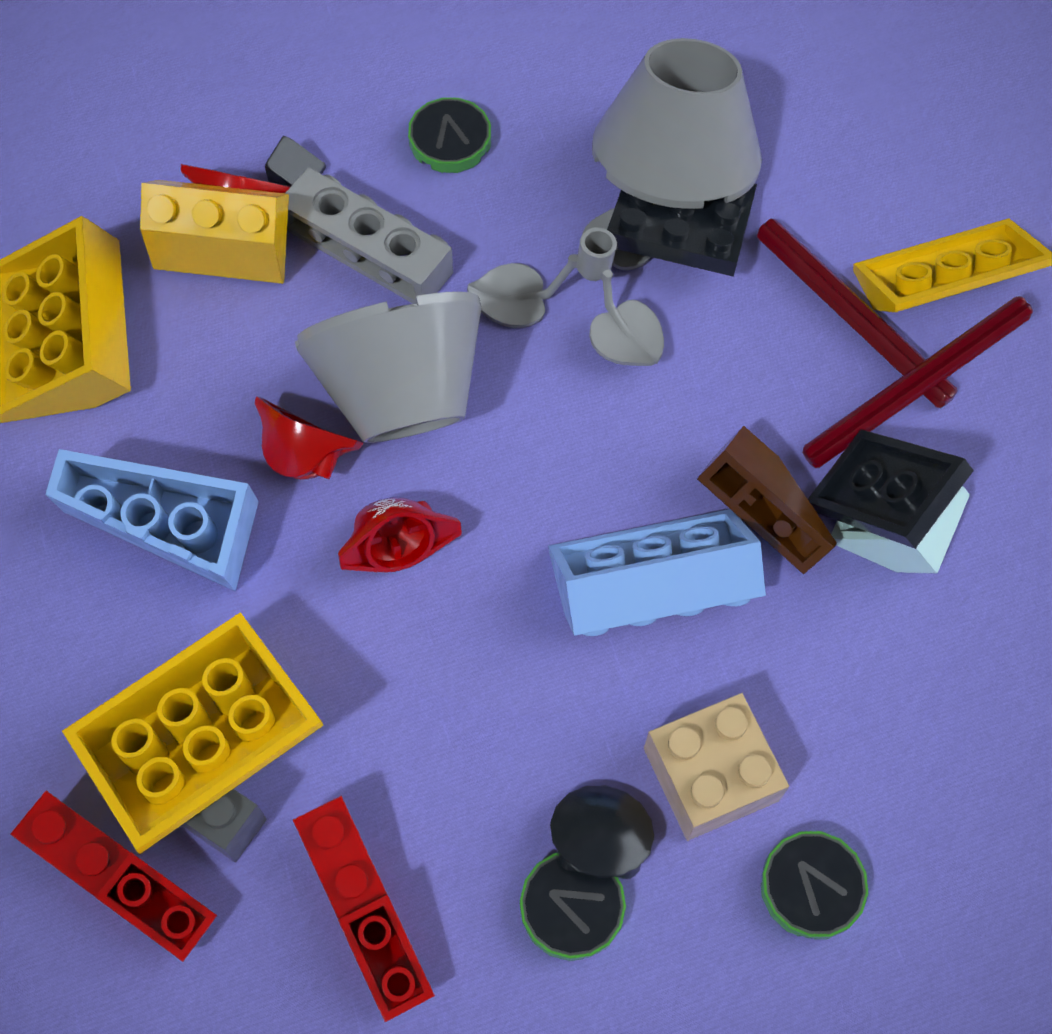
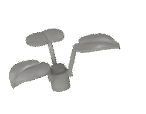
M614 208L589 222L583 230L578 254L569 255L568 263L547 289L542 290L543 280L534 269L520 263L498 266L475 282L469 283L467 287L468 292L479 296L482 306L481 313L487 318L502 326L525 328L542 320L545 314V306L542 299H549L571 271L577 268L585 279L590 281L601 279L603 281L604 303L608 312L599 314L593 319L589 335L593 348L600 356L621 365L652 366L659 362L664 349L661 324L655 313L647 305L637 300H627L616 308L613 303L611 285L612 265L620 270H632L643 266L651 258L616 249V238L607 230Z

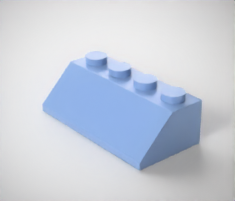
M731 509L548 546L564 614L574 636L580 634L598 636L606 633L609 628L628 624L646 626L655 622L657 618L676 614L680 616H693L701 613L705 608L719 605L741 606L747 604L750 599L766 596L761 542Z

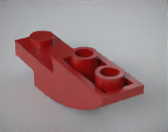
M47 790L10 833V835L182 962H184L217 917L207 907L135 854L129 852Z
M342 796L293 819L384 1022L434 997L432 988Z

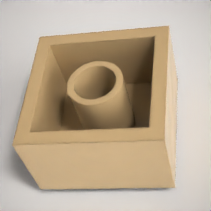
M743 693L648 732L643 749L687 841L779 802L790 787Z

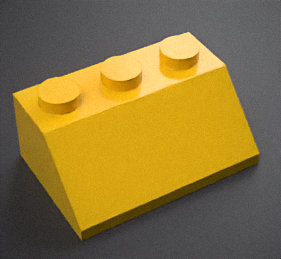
M167 180L141 183L140 230L153 269L284 283L289 194Z

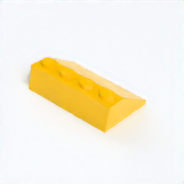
M80 216L0 259V423L96 408L130 392L119 239L87 218Z
M240 612L62 730L134 848L141 854L324 725Z

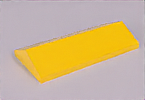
M1008 218L853 263V272L873 310L898 312L1052 266V252Z

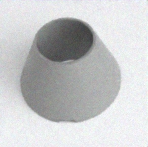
M670 39L651 47L595 128L592 140V154L594 161H600L607 170L606 178L619 189L638 199L661 206L682 209L703 208L704 201L724 197L725 203H728L748 192L759 176L762 156L739 61L724 48L697 39Z
M471 292L431 293L417 295L415 297L416 304L388 308L386 301L352 310L321 321L300 332L297 335L298 340L295 341L296 349L364 443L395 440L440 429L465 419L482 308L477 294Z

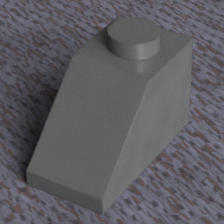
M232 789L181 826L236 863L267 819L257 804L235 789Z

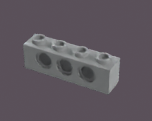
M308 167L285 193L289 194L288 232L412 304L417 303L415 298L417 295L437 293L453 274L452 248L441 237L434 234L428 235L414 227L402 215L389 213L377 206L368 196L363 194L357 195L343 187L337 179L330 175H322Z

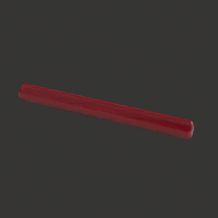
M771 218L760 226L757 238L902 375H905L926 360L776 219ZM944 379L923 395L937 408L941 409L953 400L957 393V388L950 381Z
M1016 296L805 444L802 452L805 459L814 468L823 466L844 451L860 429L871 432L1028 321L1033 313L1031 305L1021 296Z

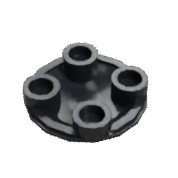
M606 785L585 786L568 793L556 805L550 822L552 843L558 851L557 861L560 866L570 872H582L597 878L619 877L630 879L636 876L640 871L641 864L650 855L654 840L652 820L642 804L625 791Z

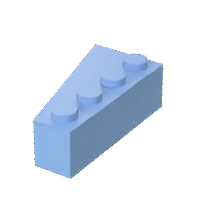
M59 449L45 494L64 513L236 591L259 502L248 483Z

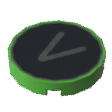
M439 98L427 102L415 111L409 122V146L414 157L420 163L424 161L426 164L431 165L432 170L441 173H458L473 168L481 162V157L485 152L488 153L491 147V123L486 113L473 102L461 98Z
M801 831L784 838L767 856L761 875V895L770 916L787 932L799 937L829 939L845 932L863 913L869 894L867 874L857 853L840 838L822 831Z
M557 853L536 864L524 881L519 903L522 923L531 941L549 956L567 961L589 958L608 948L621 930L626 910L623 885L618 877L597 878L582 872L567 871L557 861Z

